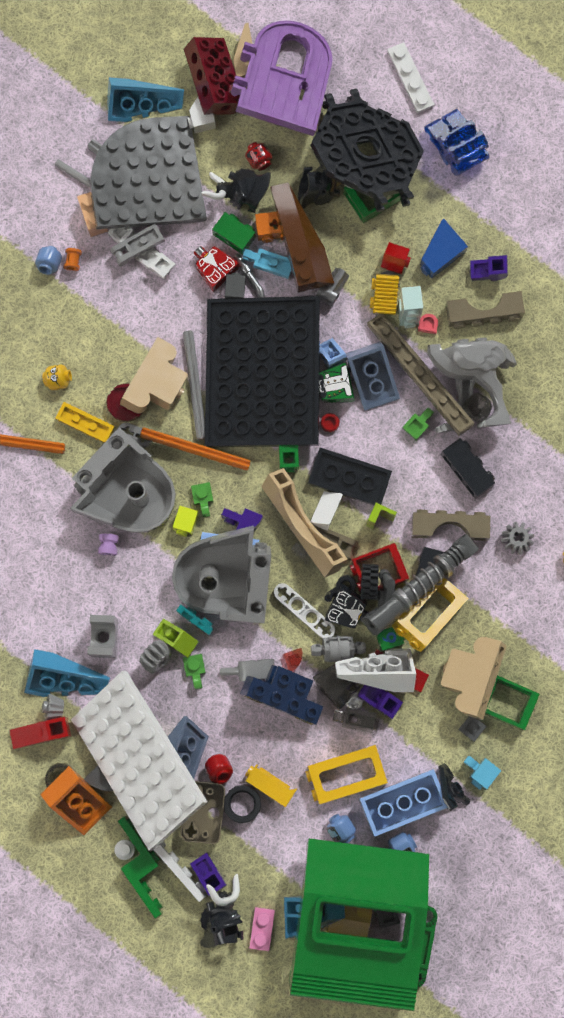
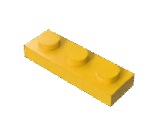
M63 402L55 417L57 421L103 443L109 439L115 429V426L66 402Z

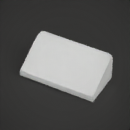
M324 491L310 522L328 531L343 494Z

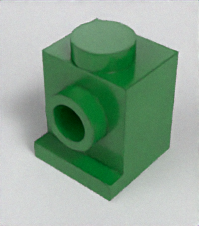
M279 445L280 469L284 468L287 474H293L295 470H299L298 445ZM291 458L293 461L292 463L287 464L285 462V459Z

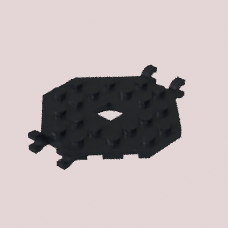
M357 88L350 90L351 96L347 97L348 102L336 104L332 93L325 94L324 98L326 101H323L322 107L327 109V112L310 145L325 176L373 198L377 213L385 210L383 205L388 204V200L385 197L388 195L400 193L402 206H410L409 200L413 199L414 195L408 186L424 150L409 122L403 119L399 121L391 117V113L380 108L376 110L368 106V102L361 99ZM371 142L377 155L366 156L362 154L357 144Z

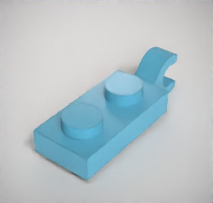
M260 248L258 253L245 249L243 260L254 262L253 268L289 279L291 273L289 258Z

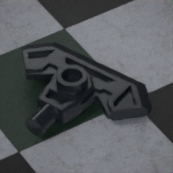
M444 763L438 766L442 798L449 811L458 807L457 803H463L467 806L470 803V799L464 795V791L458 782H451L454 775L448 765Z

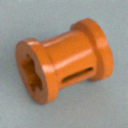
M66 248V262L63 268L79 271V257L82 255V251L76 248Z

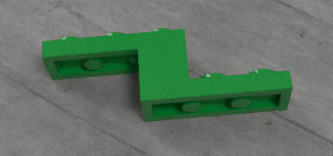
M124 816L118 820V823L140 855L123 866L121 870L156 919L163 913L161 910L163 905L158 898L153 899L150 894L152 889L146 881L142 883L140 879L159 866L158 861L160 858L154 850L151 852L148 850L142 838L136 832L130 818L127 819Z

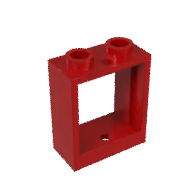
M395 543L351 560L352 564L349 567L352 575H356L359 582L356 585L360 594L362 572L358 564L389 553L399 577L394 580L395 586L409 580L408 573Z

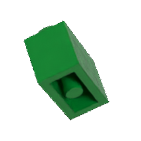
M224 212L212 228L213 236L242 255L256 238L255 230L249 224L244 225L234 214L229 215Z

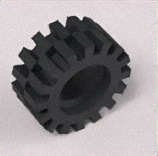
M362 564L361 599L377 600L379 565Z

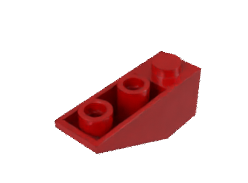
M60 717L11 729L10 735L13 749L69 738L71 737L68 718Z

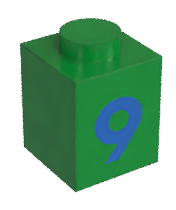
M393 627L384 629L380 634L376 635L381 652L403 646L405 644L404 640H406L404 637L399 636Z

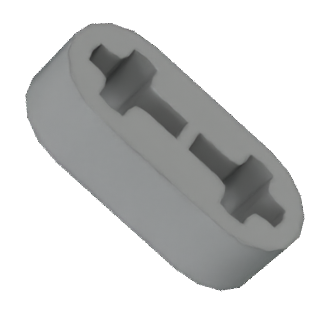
M123 423L119 426L123 430H126L128 427L129 431L134 433L133 436L128 435L141 447L145 448L151 445L152 441L148 440L141 443V439L136 437L137 435L140 436L142 428L130 423Z

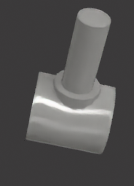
M274 659L238 661L237 667L221 668L220 675H237L239 681H245L247 676L265 680L271 666L275 665Z

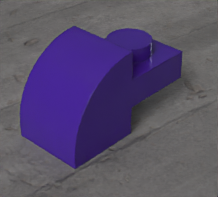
M507 255L490 256L488 259L470 261L471 280L490 279L491 281L505 279L508 276Z
M224 508L221 514L222 518L225 519V523L232 526L235 523L238 524L236 530L249 526H254V530H256L263 520V515L246 508L242 515Z
M364 685L357 695L371 707L391 719L394 718L403 703L389 692L368 685Z
M208 853L190 863L209 897L211 896L206 885H211L216 892L227 886L223 876Z

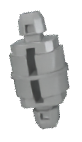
M337 635L336 637L323 638L322 645L314 644L311 646V655H323L324 662L342 661L354 658V653L363 654L366 652L365 643H354L352 636Z

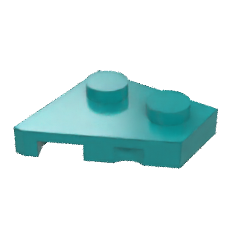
M180 604L176 610L178 614L211 636L214 631L211 627L213 623L206 618L201 620L196 616L197 612L190 607L185 608Z

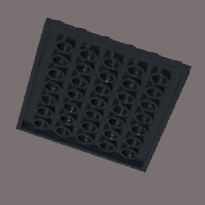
M320 296L207 299L205 446L209 448L279 447V445L319 446Z

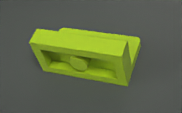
M375 503L366 526L373 529L379 516L393 522L397 512Z

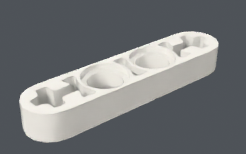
M283 583L275 587V598L322 639L333 637L335 633L334 625L326 621L321 613L291 587ZM279 588H286V594L288 596H291V594L295 595L290 599L288 604L285 603V601L287 600L285 596H278ZM294 600H300L303 604V607L298 611L294 610L291 606ZM312 612L317 615L315 623H309L306 620L308 613ZM320 619L324 620L321 623L324 627H331L330 635H323V630L320 627L317 630L314 628Z

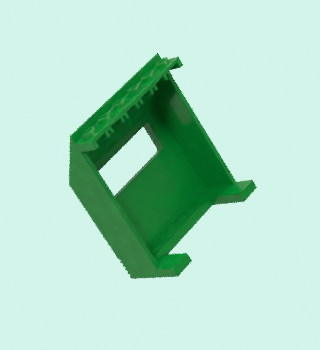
M309 838L306 845L307 855L292 967L289 973L290 995L414 1011L428 912L429 854ZM327 903L404 913L406 916L403 939L400 942L320 931L323 905Z

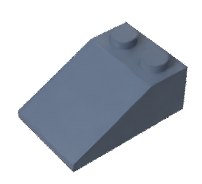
M381 342L346 353L348 367L364 411L400 399L385 348Z
M183 716L169 734L168 739L194 779L209 736L187 716Z

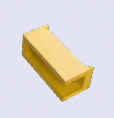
M257 764L255 767L251 765L245 774L248 777L246 781L286 807L297 789L289 790V785L262 767L258 769Z

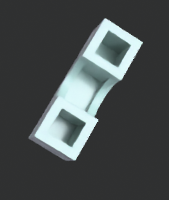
M421 286L401 288V299L398 300L397 304L400 326L414 328L416 324H419L423 311Z

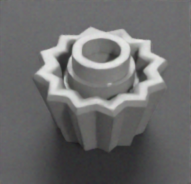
M48 694L46 701L42 703L41 710L42 713H45V721L62 717L64 700Z

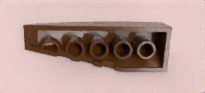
M289 183L271 186L270 189L297 293L333 285L334 281L325 247Z

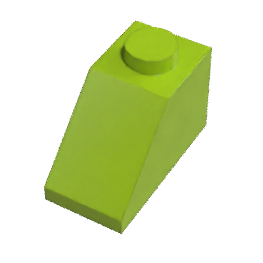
M164 618L153 633L155 637L187 658L199 642Z

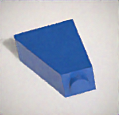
M445 219L440 222L420 263V269L425 276L429 275L431 278H434L466 253L468 248L466 243Z

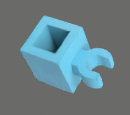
M471 756L464 760V763L474 770L470 775L472 779L471 784L479 790L482 788L487 790L501 772L498 767L486 758H483L480 764Z

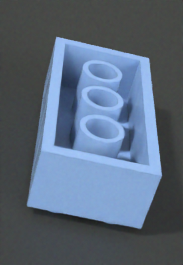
M434 769L359 798L374 837L448 808L442 798L441 786Z

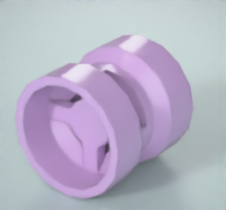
M100 534L99 541L102 544L98 548V554L116 556L118 549L115 544L118 542L119 536Z

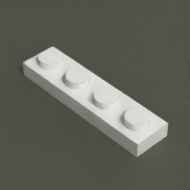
M403 42L387 49L417 114L433 108L434 103L405 43Z
M163 841L154 851L200 902L206 897L204 894L206 890L199 881L195 883L190 878L193 874L186 866L182 868L177 863L179 858L173 851L169 853L164 848L166 843Z

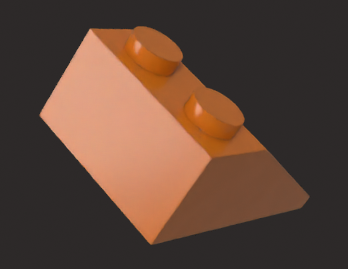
M70 766L40 794L52 810L83 835L112 808Z

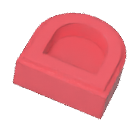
M433 314L423 315L419 321L418 331L436 334L438 327L436 316Z

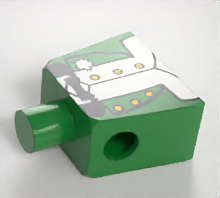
M346 363L320 373L319 395H321L324 403L355 402L349 367Z

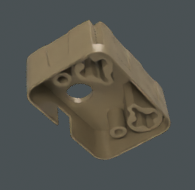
M195 781L206 798L207 803L181 825V838L186 842L216 844L221 839L226 789L222 784ZM212 807L219 810V816L216 819H211L208 816V810ZM193 822V829L197 830V833L189 837L186 829H190Z

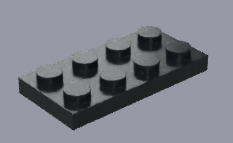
M320 447L308 484L330 492L341 493L345 497L375 506V503L382 504L392 471Z

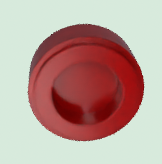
M327 413L322 417L321 427L324 431L332 433L338 429L340 421L335 414Z

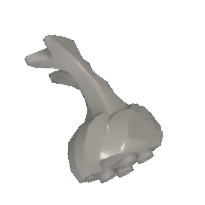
M477 338L475 341L470 342L468 339L457 340V342L452 343V346L444 350L441 349L440 344L427 346V355L433 365L442 374L455 379L457 403L465 412L473 398L475 382L489 393L493 401L494 411L491 416L478 422L477 428L511 424L509 413L503 400L502 384L496 375V368L498 367L508 369L517 365L514 355L506 345L494 340L487 341V338ZM447 422L435 428L436 433L454 431Z

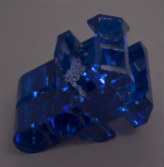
M458 109L424 126L425 132L431 137V142L439 150L442 160L446 166L451 165V172L455 176L490 158L486 150L489 148L484 133L481 130L477 132L474 121L467 120Z

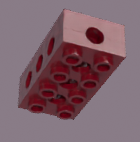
M193 37L183 50L203 114H236L240 95L233 96L231 94L236 73L225 39Z

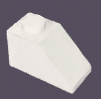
M197 97L189 110L190 117L187 118L190 129L193 128L194 133L215 129L216 124L213 113L204 115L199 98Z

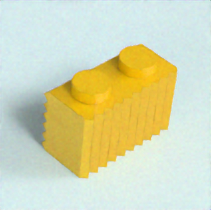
M376 274V278H372L371 289L375 290L374 297H370V308H373V313L396 315L398 275Z

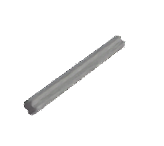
M188 330L183 332L196 438L197 440H204L205 419L193 331Z

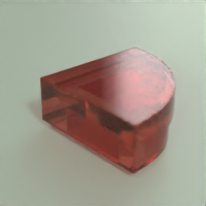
M302 648L283 654L288 670L294 671L300 665L303 655Z

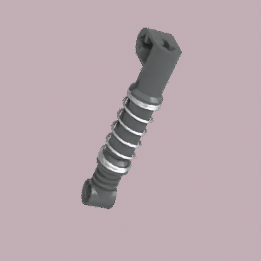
M467 533L464 534L445 553L435 556L433 558L434 564L428 562V567L425 569L421 568V572L417 576L413 575V580L410 582L405 581L406 586L395 590L386 603L371 610L361 621L373 636L380 634L401 614L411 611L413 609L412 605H418L420 598H426L428 591H434L435 585H441L443 578H449L455 572L456 566L458 567L463 560L465 561L471 557L479 548Z

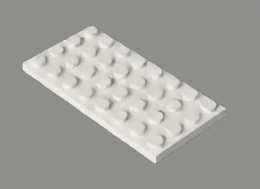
M121 671L71 719L149 851L154 850L207 803L206 798L127 671Z

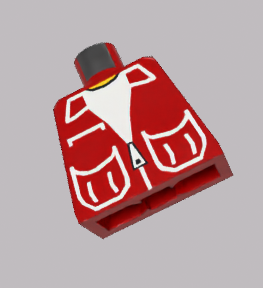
M199 246L194 251V255L199 259L196 262V269L213 292L226 281L227 274L231 275V273H235L239 269V263L215 246L208 252L202 246Z

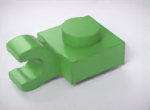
M428 407L420 417L414 414L402 429L417 441L428 429L429 425L426 421L434 412Z
M210 482L192 485L194 505L201 506L203 517L210 516L208 503L213 502Z
M202 654L192 655L188 658L183 657L186 677L192 676L195 690L203 688L200 675L206 672Z

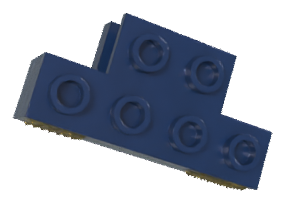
M275 665L271 666L265 682L255 677L247 676L240 692L241 695L248 699L272 707L311 725H317L324 707L307 700L313 680Z

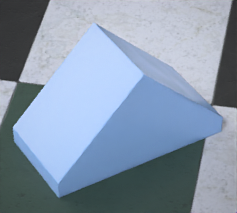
M333 338L320 344V355L328 369L346 363V353Z

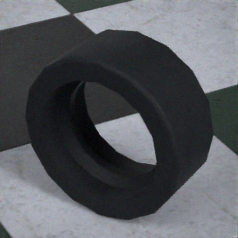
M235 786L228 791L224 798L225 813L234 822H250L260 812V796L250 786ZM240 792L248 793L254 800V808L246 816H239L231 809V799Z

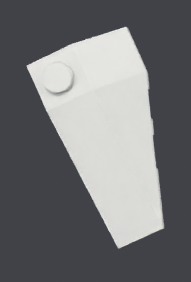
M410 648L385 650L384 654L376 655L371 653L367 658L360 659L354 657L335 662L337 678L392 692H414L416 670Z

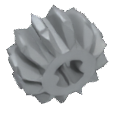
M514 522L513 527L507 525V531L502 532V535L506 538H503L501 542H508L504 548L507 550L509 547H512L511 554H514L516 549L519 555L523 553V550L528 552L530 550L528 545L532 546L534 544L530 540L534 538V534H528L531 527L525 530V523H521L519 527L518 523ZM518 535L522 537L521 541H515L514 538Z
M161 640L154 641L140 655L139 662L151 674L158 672L165 664H168L167 662L171 659L172 650L165 642Z

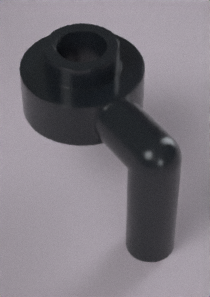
M342 575L337 580L336 587L326 593L325 601H332L340 584H343L344 581H348L350 583L349 588L354 591L356 587L355 579L350 575Z

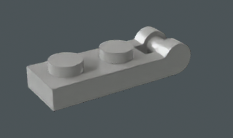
M153 224L113 246L110 251L113 256H116L118 265L124 266L130 260L165 242L156 224ZM127 249L128 253L123 255L122 251Z

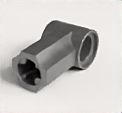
M335 267L332 272L334 284L320 287L316 296H320V301L330 307H333L334 300L338 299L342 287L349 278L346 271L341 268Z

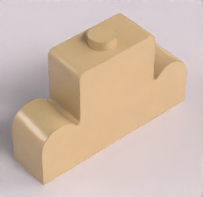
M159 337L156 338L124 393L120 405L135 413H142L147 409L150 401L169 410L176 398L180 399L185 390L182 386L188 374L172 365L177 354L176 348L172 344Z
M480 637L473 646L475 654L452 649L448 662L443 667L444 674L441 685L449 691L460 693L455 700L456 708L469 717L479 720L484 718L507 647L502 641Z

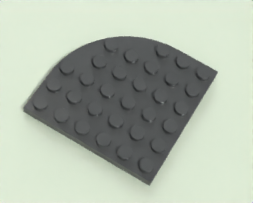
M190 116L155 117L137 120L119 128L103 143L94 160L90 176V190L96 229L151 226L153 224L195 223L207 220L204 198L201 194L202 186L193 133L187 120Z

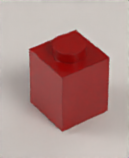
M389 242L383 256L381 268L402 274L404 267L408 268L411 257L408 256L410 249Z

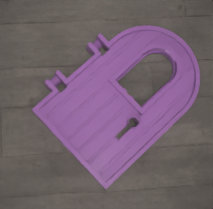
M287 20L273 22L265 26L258 33L254 44L244 43L240 60L242 62L249 61L245 78L235 76L231 90L233 96L240 95L236 112L314 136L332 66L331 49L324 37L308 25ZM286 41H297L306 49V57L301 74L276 66L281 45ZM302 89L304 90L302 100H299L300 92Z

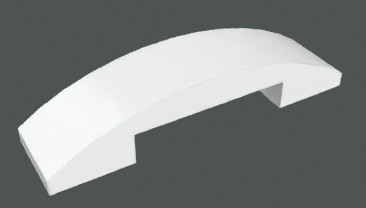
M130 227L111 228L107 232L118 244L135 235L134 230ZM154 248L135 258L163 279L176 266L173 261L163 253L160 254Z

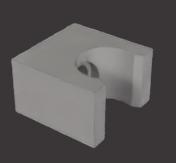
M90 615L91 642L90 646H88L87 654L97 658H116L118 619L115 616ZM102 633L109 634V640L105 643L99 640Z

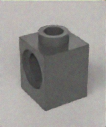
M240 273L227 274L225 298L245 297V276H242Z

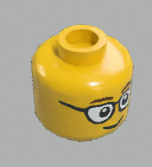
M62 364L49 366L43 372V383L50 390L65 389L69 386L70 381H72V373Z

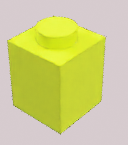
M179 506L173 524V529L177 535L187 537V534H193L199 515L198 511Z

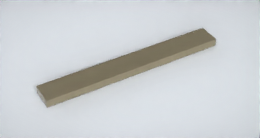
M379 314L367 322L370 330L458 436L474 426L475 423L384 314Z

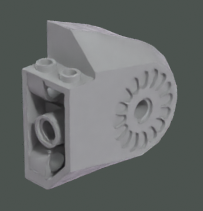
M120 427L72 477L75 482L73 486L82 496L70 509L74 513L114 528L133 533L150 532L160 527L169 519L174 509L176 493L173 481L167 472L153 460L152 455ZM139 493L142 494L141 497L135 498V496H136L137 494H139Z
M254 526L228 531L196 541L181 551L174 563L172 573L174 590L180 600L191 609L203 613L220 614V620L265 623L271 563L270 546L263 542H256L255 545H252Z

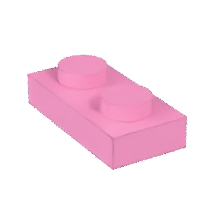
M255 907L250 949L269 951L275 910Z

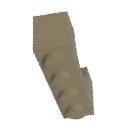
M522 291L503 293L499 304L490 310H478L472 307L466 298L449 300L445 305L448 326L454 327V329H461L469 324H472L473 327L482 326L485 322L499 324L502 320L507 319L510 322H516L521 320L525 314Z
M419 509L412 514L411 538L430 539L437 528L442 525L452 524L460 527L472 540L488 541L490 539L491 516L486 515L485 512H474V515H467L465 511L447 514V511L444 510L428 513V510Z

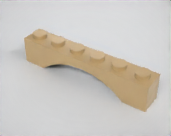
M282 468L268 474L261 486L322 575L327 577L340 571L348 560L337 543L324 537L309 521L299 502L294 482L285 469Z

